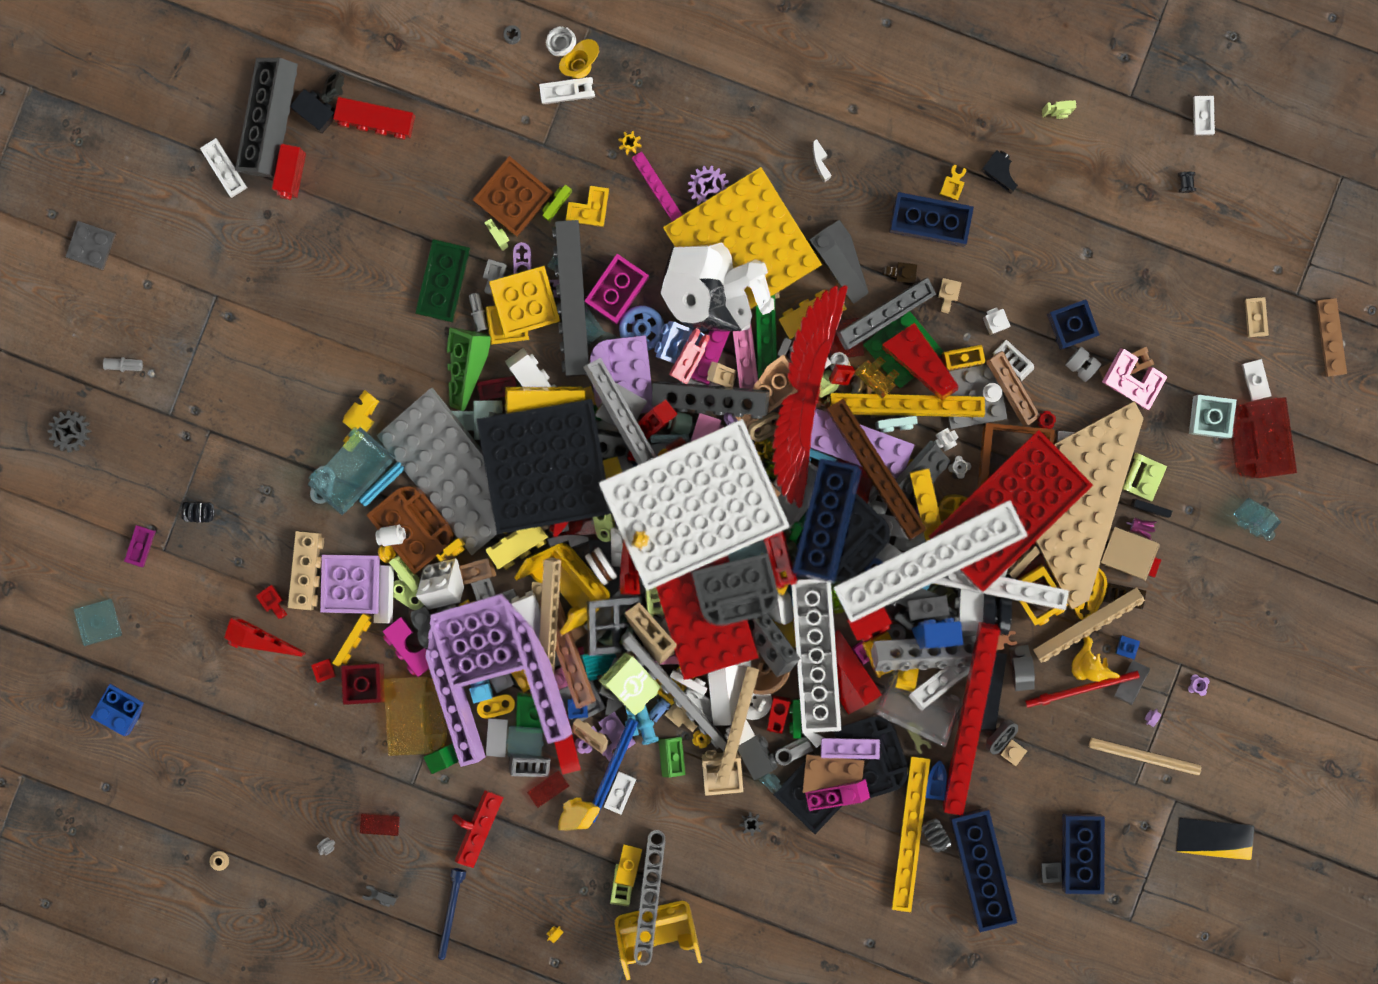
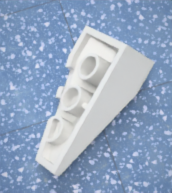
M752 660L708 673L713 726H731L747 666L751 667Z

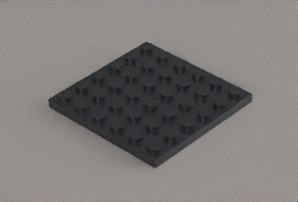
M592 399L476 419L497 534L612 514L599 485L600 482L606 480Z

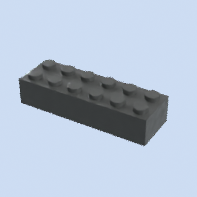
M256 58L235 171L252 176H275L280 146L284 141L288 115L290 113L294 82L297 76V63L282 58Z

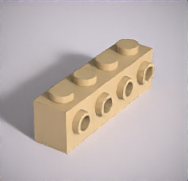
M296 531L288 608L314 610V606L317 607L318 595L315 594L316 587L320 585V576L317 575L318 568H321L322 557H319L320 549L324 547V538H321V533Z

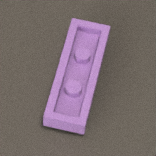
M821 738V758L879 759V739Z

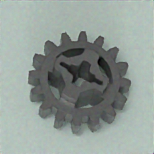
M67 410L66 415L64 412H59L60 418L53 417L55 423H49L52 430H48V433L52 434L49 440L56 441L53 445L54 447L60 446V451H64L67 448V452H72L73 448L75 451H79V445L86 446L84 440H90L87 433H91V430L86 428L90 423L83 422L86 418L85 416L79 417V412H74L72 415V411ZM69 419L67 423L61 424L64 420ZM63 428L70 429L71 431H73V433H76V435L69 434ZM78 439L75 443L70 444L72 440Z

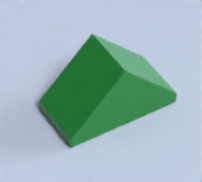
M453 743L424 756L431 774L459 762Z

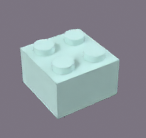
M1205 395L1193 396L1189 434L1223 439L1232 438L1237 400Z

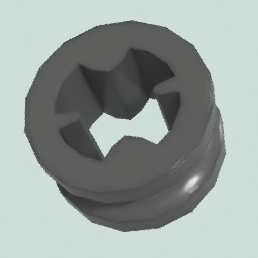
M514 25L506 27L504 30L505 41L509 44L518 43L521 39L520 29ZM514 30L518 36L509 39L510 37L509 35L507 36V33H511Z

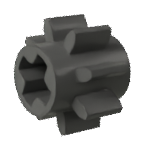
M749 811V816L745 817L742 815L744 823H740L739 826L745 827L743 830L744 834L748 831L753 836L756 830L761 832L758 827L763 824V821L757 820L760 816L759 814L752 816L751 811ZM755 820V827L751 826L748 828L747 821Z

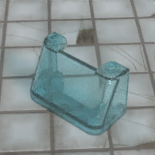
M355 427L348 434L350 439L323 469L319 472L315 470L308 478L311 480L308 485L341 515H344L396 459L389 450L362 427L359 429Z

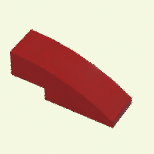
M571 734L566 739L555 741L562 775L581 770L573 735Z

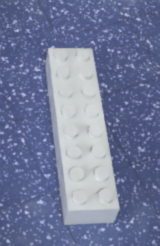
M796 576L797 584L792 585L796 651L800 657L797 665L802 733L841 731L831 583Z

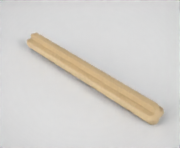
M1091 738L1089 741V747L1092 749L1194 775H1200L1201 766L1095 738Z

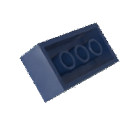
M898 192L889 233L965 247L967 245L974 206Z
M1062 813V891L1065 894H1104L1105 816L1102 814Z

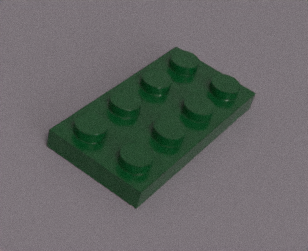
M435 239L432 240L415 314L451 323L454 322L471 248Z

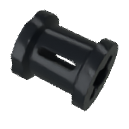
M1196 172L1178 173L1181 185L1179 193L1196 192L1194 187Z

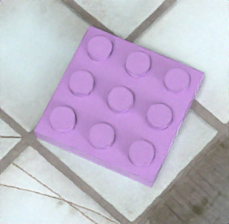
M322 555L320 612L378 614L379 556Z

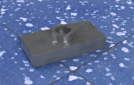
M947 596L907 601L910 620L949 615Z

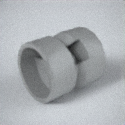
M1081 346L1069 358L1065 366L1072 372L1077 371V376L1084 382H1087L1102 363L1095 357L1090 358L1089 352ZM1084 362L1088 364L1085 369L1081 367Z

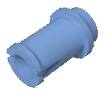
M664 698L658 699V703L648 713L649 718H653V721L656 723L662 714L670 709L669 706L671 704Z

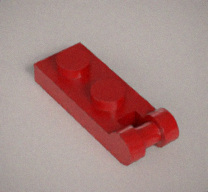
M784 531L764 538L777 588H784L787 584H797V577L793 573ZM786 571L787 577H782L781 572Z

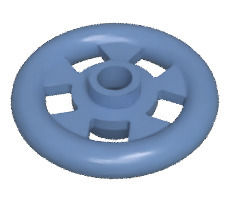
M635 306L626 311L619 323V334L621 338L646 335L647 339V336L652 331L656 336L651 341L647 339L649 351L655 348L658 342H661L663 338L661 330L664 326V321L655 309L648 306ZM642 313L643 319L635 321L634 315ZM651 317L656 322V325L653 327H651V324L647 321ZM627 323L633 324V332H627ZM640 325L645 326L646 330L644 332L638 330Z

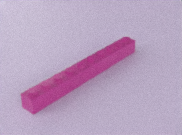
M641 151L632 157V161L671 222L681 217L682 213L643 152Z

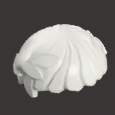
M567 27L554 28L547 35L546 46L554 56H565L576 45V37Z

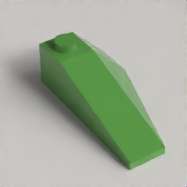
M450 327L447 342V353H450L451 364H448V371H451V381L449 382L450 407L460 411L465 410L488 357L491 336L480 332Z

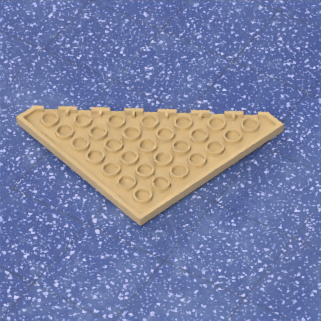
M1135 401L1054 444L1093 484L1036 541L1059 588L1069 590L1067 604L1070 609H1074L1090 599L1143 422V416Z

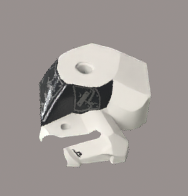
M723 243L700 247H673L672 245L664 271L661 295L674 316L693 330L697 328L700 332L743 331L751 329L750 320L752 313L744 291L747 286L752 288L762 315L774 309V299L770 297L765 275L768 273L765 262L755 259L733 268L732 256Z

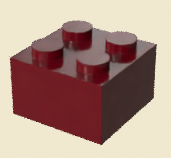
M384 664L341 666L343 705L386 702Z

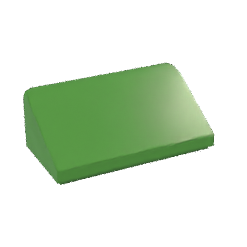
M682 737L659 739L662 777L670 778L685 775Z

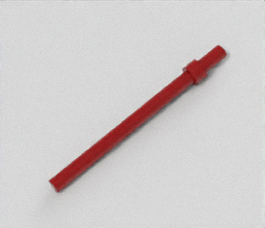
M1137 670L1122 674L1119 678H1108L1051 694L1044 693L1040 694V697L1025 701L1027 708L1040 704L1044 706L1050 704L1051 701L1140 678Z

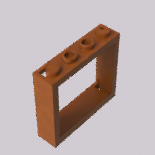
M984 423L977 489L989 478L993 430L1035 434L1040 430L1053 444L1057 442V434H1054L1055 430Z

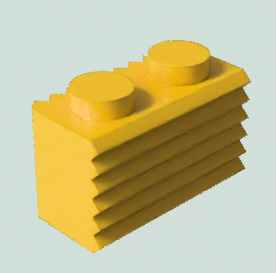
M982 345L942 353L943 363L948 371L970 368L985 363Z

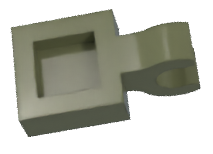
M911 721L903 724L915 743L916 750L920 754L922 753L920 749L922 744H926L929 749L931 748L930 743L919 736L922 732L917 723L913 724Z

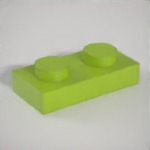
M564 185L563 188L559 187L554 194L556 198L552 203L548 202L542 210L544 212L542 215L544 219L548 222L553 219L572 193L571 188Z

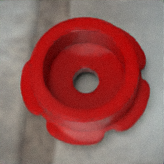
M1043 411L1042 414H1039L1040 417L1037 421L1040 428L1051 429L1054 427L1056 422L1054 414L1050 411Z

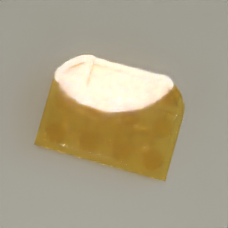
M432 677L384 679L388 756L429 754L442 748L447 738V724Z

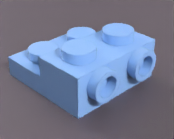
M672 321L664 324L661 330L663 338L655 346V352L657 353L655 357L675 364L693 329ZM700 332L695 342L696 346H698L699 341L705 334Z

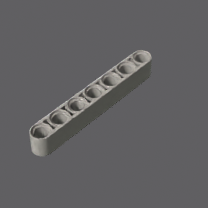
M659 830L652 831L648 836L634 952V959L641 966H646L651 962L665 850V835ZM654 835L662 837L660 844L655 845L652 843L651 839ZM652 854L659 855L660 861L657 864H652L649 861V857ZM650 873L658 876V880L655 883L647 881V876ZM651 892L656 896L654 902L648 903L645 901L644 897L647 893ZM645 912L653 914L651 922L647 923L642 920ZM647 931L651 934V939L648 942L640 940L642 932ZM641 951H646L649 955L648 960L645 962L638 960L637 956Z

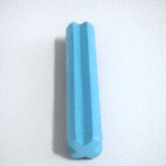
M397 462L359 498L360 503L363 506L371 503L404 471V466Z

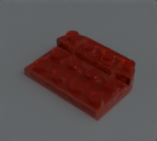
M1286 397L1247 402L1236 406L1231 440L1234 461L1239 475L1249 479L1297 473Z

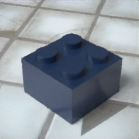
M1087 299L1047 314L1060 350L1100 335Z

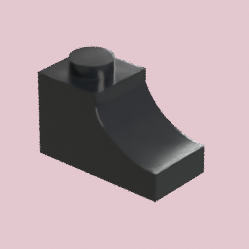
M996 150L981 172L1011 194L1018 186L1012 179L1009 171L1012 161L1009 160L1010 156L1007 153Z

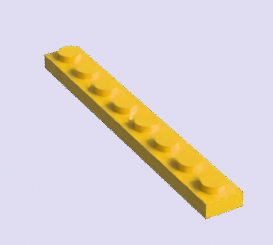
M830 394V406L844 399L851 412L857 415L985 416V397L948 396L941 400L934 395Z
M910 757L892 910L911 912L930 758Z

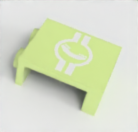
M624 653L599 680L603 686L610 689L626 706L625 709L634 715L641 712L645 704L654 698L661 688L634 657L627 653Z

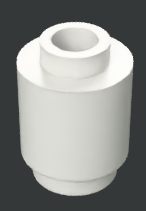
M400 525L381 527L380 530L376 531L378 545L402 544L406 538L405 529L401 528Z

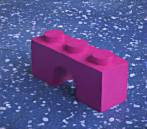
M400 617L382 631L385 634L383 636L384 640L389 645L393 644L396 648L395 654L401 661L404 659L407 662V669L413 676L416 674L419 677L429 669L426 660V650L428 648H423L419 652H412L407 647V638L415 631L404 617Z

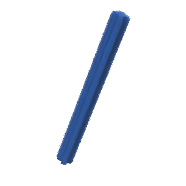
M633 718L628 719L592 802L600 810L638 725V721Z

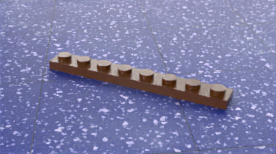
M844 399L826 409L827 413L909 541L927 530Z

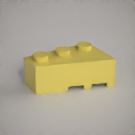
M542 527L515 531L501 539L494 546L487 548L486 552L497 569L504 567L507 570L515 564L514 560L518 557L523 559L530 555V549L535 546L539 549L547 543L546 539L549 536Z

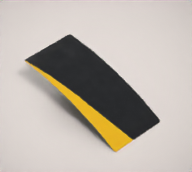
M1180 818L1176 851L1251 860L1255 826Z

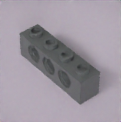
M767 614L747 620L757 651L776 677L790 672L800 660V657L770 616Z

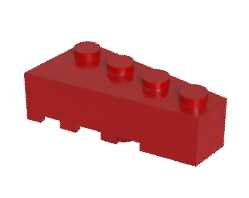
M915 323L882 344V349L887 354L891 355L895 361L906 368L910 374L921 381L939 399L944 400L958 390L959 385Z

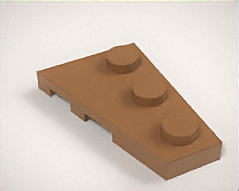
M806 754L803 793L862 780L864 760L821 758V755Z

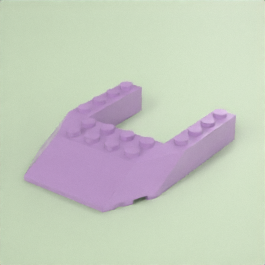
M502 594L431 615L426 660L460 767L477 763L486 757L463 687L469 684L524 669L547 743L566 739L573 734L548 656L531 625Z

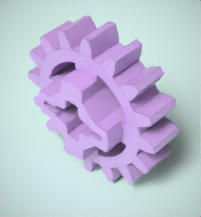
M703 166L702 172L696 169L697 175L691 174L690 178L693 182H688V185L692 187L688 190V193L694 194L691 197L692 200L698 199V206L701 202L703 203L708 200L706 199L707 196H715L727 188L725 185H728L729 181L723 180L726 174L720 175L719 168L713 171V166L709 170ZM704 175H711L709 178H702ZM717 179L721 182V190L716 185ZM712 182L713 190L709 189L705 192L704 184L708 185ZM696 184L701 188L700 194L696 191Z

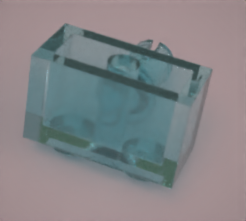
M1249 497L1233 514L1238 519L1236 523L1244 530L1248 528L1254 536L1258 537L1260 535L1266 541H1270L1275 537L1274 530L1281 523L1271 510Z

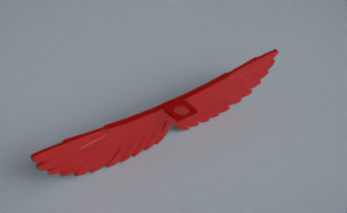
M846 285L842 286L839 290L838 286H834L830 289L829 294L825 290L820 299L816 297L813 308L809 306L806 311V317L801 319V331L797 329L792 345L794 352L791 351L790 353L792 363H789L790 373L787 374L788 380L798 392L789 395L781 403L784 406L780 408L778 414L781 416L776 421V426L778 427L774 432V437L776 438L772 446L776 450L773 454L772 462H775L774 475L778 474L777 486L781 485L782 495L785 496L787 493V501L793 504L795 500L798 508H801L803 505L807 485L811 435L815 408L821 389V380L843 312L848 289Z

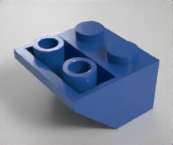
M954 618L942 619V621L925 620L912 628L920 649L963 645L961 621L954 622Z
M109 684L91 718L122 736L130 735L138 721L144 702Z

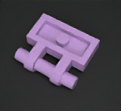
M615 712L598 722L602 727L598 732L606 734L612 742L602 754L608 761H611L613 756L611 751L617 747L625 728ZM633 738L631 739L628 748H630L632 745L636 743Z

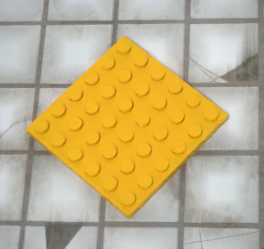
M762 167L663 227L674 247H700L723 243L732 256L733 268L755 259L765 262L768 271L765 278L770 297L822 266ZM747 286L744 291L751 310L758 304L752 288Z

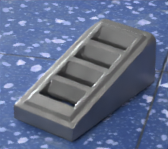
M511 753L509 773L511 776L549 777L551 759L548 757ZM517 762H519V768H516ZM524 762H527V769H524ZM532 763H535V770H532ZM540 763H543V771H539Z

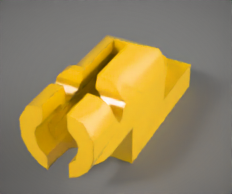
M366 390L359 396L363 404L360 405L354 402L343 418V423L354 431L353 434L349 433L343 440L345 444L342 447L350 452L374 424V421L368 416L369 414L372 415L377 404L380 402Z

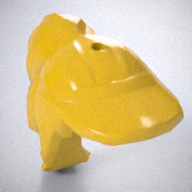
M1089 636L1083 637L1084 646L1072 661L1073 676L1078 680L1089 679L1097 682L1108 678H1119V674L1112 672L1108 668L1107 658H1104L1101 664L1100 654L1094 656L1091 653L1092 638Z

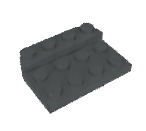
M768 553L692 571L702 615L712 625L725 626L765 616L777 604L778 591Z

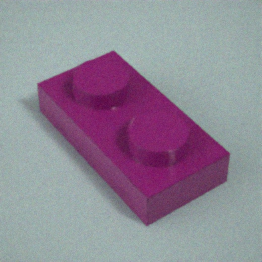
M136 525L124 562L144 567L156 531Z

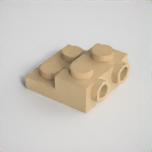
M709 750L702 754L705 796L743 792L741 756L738 751L728 787L716 784L723 753Z

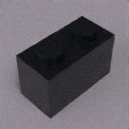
M304 89L290 107L323 134L334 120L333 111L335 109L328 103H321L318 100L320 96L314 91L308 92Z

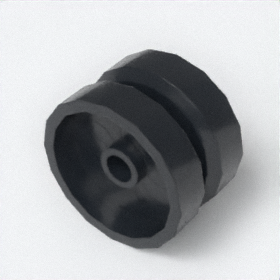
M984 594L983 623L998 625L1000 635H1008L1012 619V599L997 597L996 600L995 596Z

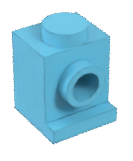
M489 679L470 684L471 688L469 689L473 703L494 697Z

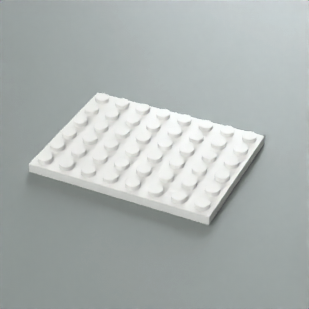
M743 420L599 483L646 591L790 527ZM644 530L646 535H648V543L646 547L643 546L639 550L638 547L633 546V536L636 531L641 532Z

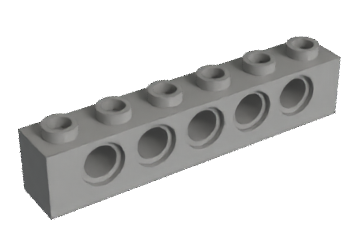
M963 636V645L928 649H920L916 639L874 641L871 649L875 671L889 672L891 670L907 671L910 669L926 670L928 668L944 669L947 667L962 668L970 666L976 636Z

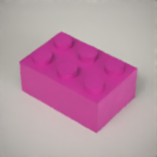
M616 254L584 302L617 325L649 279V275Z

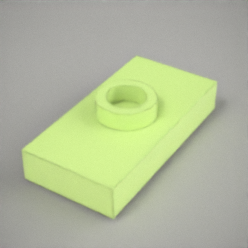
M399 556L393 558L389 563L397 572L398 578L405 582L413 592L416 591L420 578L417 574L414 575Z

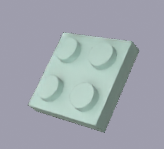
M917 416L875 422L876 430H881L882 433L893 432L894 428L900 427V431L913 429V425L918 424Z

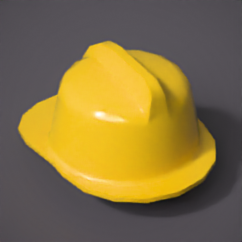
M585 39L576 44L571 52L561 59L559 63L561 73L571 76L573 79L587 76L591 71V64L599 54L597 42L592 39Z

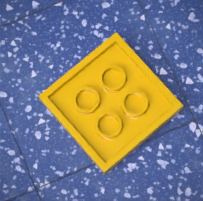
M545 266L489 281L505 338L560 322Z

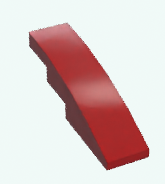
M623 541L620 594L639 595V572L625 541Z

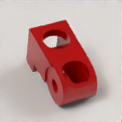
M773 695L767 731L782 734L790 705V698Z

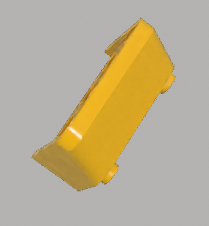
M559 543L526 559L514 579L517 581L527 575H531L535 581L543 583L544 559L552 557L561 560L559 592L573 607L568 611V620L560 631L563 635L587 621V601L609 599L610 593L568 544Z
M677 901L658 906L653 946L678 941L680 948L683 950L695 949L698 963H702L689 904L686 901ZM639 911L622 914L615 919L620 960L626 980H630L628 964L636 963L634 952ZM645 912L642 920L647 923L651 922L653 914ZM647 931L640 934L642 942H648L651 939V934ZM639 952L637 956L638 960H640L642 957L641 952Z

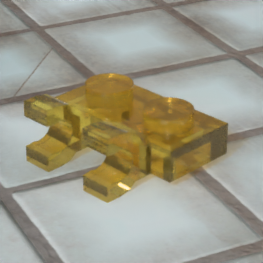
M879 357L873 363L869 360L865 361L854 373L883 399L896 386L894 380L900 374L892 370L885 376L880 371V367L886 361Z

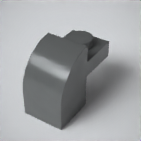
M1029 646L1009 647L1015 691L1034 689V664Z

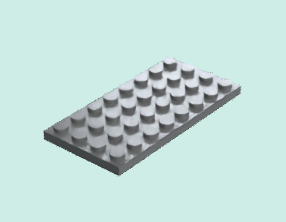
M430 388L383 429L377 437L395 460L400 462L401 466H404V471L426 494L448 522L457 538L463 540L465 548L473 555L497 535L482 449L436 391Z

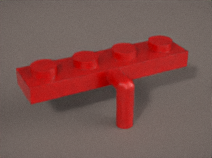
M484 790L471 822L465 821L457 814L452 816V820L456 824L468 829L454 860L455 862L474 868L504 797Z

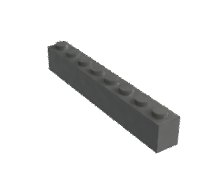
M579 220L556 221V227H552L553 238L557 239V246H553L554 258L558 257V265H555V276L559 277L560 284H556L557 296L561 297V303H557L558 315H562V322L559 323V334H563L564 342H560L561 353L565 354V361H561L562 373L566 372L567 377L586 376L587 373L583 367L589 364Z

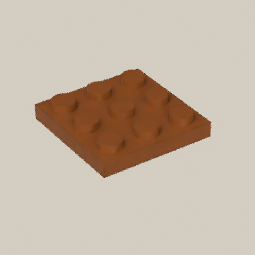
M509 156L474 197L473 201L518 237L554 192Z

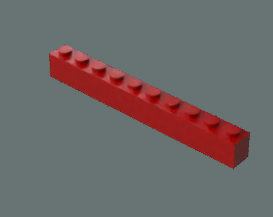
M978 623L947 779L945 800H943L942 804L944 813L962 816L964 814L1000 635V628L995 624Z

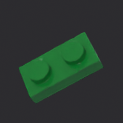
M794 698L793 703L789 705V714L793 715V722H790L789 730L790 734H793V738H801L800 698Z

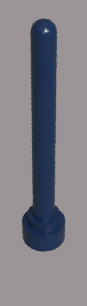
M459 868L451 869L450 877H452L451 881L453 883L438 954L440 960L446 958L460 883L466 877L467 871Z

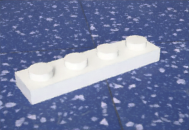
M970 666L962 668L947 667L940 670L913 691L909 697L922 711L969 674Z

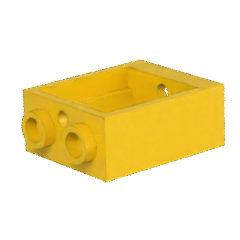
M1042 564L1017 579L1032 583L1044 576L1050 587L1057 588ZM1019 601L1035 626L1038 624L1042 626L1049 621L1050 616L1054 614L1057 616L1065 611L1051 608L1035 617L1028 604Z

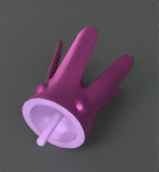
M1134 517L1132 523L1127 522V524L1131 525L1130 532L1138 533L1152 540L1148 532H1155V529L1152 527L1155 526L1153 523H1157V521H1144Z

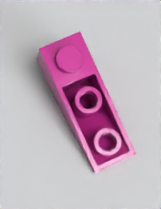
M866 779L805 792L809 811L862 803L870 798Z

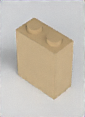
M1117 527L1113 531L1110 530L1107 538L1109 543L1107 548L1104 549L1101 563L1146 581L1159 549V543Z

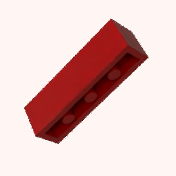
M338 97L333 119L340 127L349 128L350 125L357 127L356 129L359 131L368 132L369 129L374 130L375 134L386 136L388 133L393 134L396 139L405 140V137L411 138L415 115L413 112Z

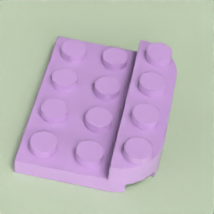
M646 335L609 339L598 343L592 350L590 362L601 358L614 382L647 401L641 413L651 411L654 406H652V383ZM593 386L595 403L599 408L602 400Z

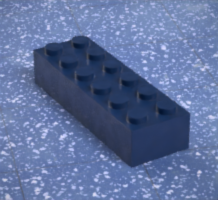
M820 458L793 569L794 574L835 583L861 475V469L858 466Z
M982 808L966 812L963 816H950L978 931L985 932L1017 924L989 809Z

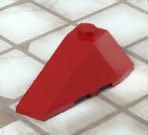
M240 617L230 619L224 636L225 639L229 640L228 644L235 648L240 646L301 657L306 654L305 651Z
M838 629L835 631L839 701L849 715L876 700L882 694Z

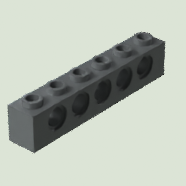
M656 381L652 386V406H657L664 400H667L678 412H687V409L695 410V413L699 414L713 411L714 415L732 413L734 417H743L744 414L751 415V418L761 419L768 414L770 390ZM670 392L676 395V402L670 400ZM689 394L695 396V403L689 402ZM708 395L714 398L713 405L708 404L706 400ZM726 397H730L733 400L732 407L725 403ZM745 399L751 400V408H747L744 405Z

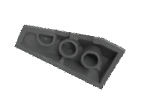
M840 220L809 240L808 243L839 286L846 285L848 287L846 295L852 304L869 293L851 235Z

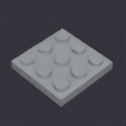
M987 364L949 371L959 385L958 390L950 396L983 397V389L987 384H998ZM1003 392L1001 398L996 402L985 400L984 417H948L950 430L1006 420L1007 413Z

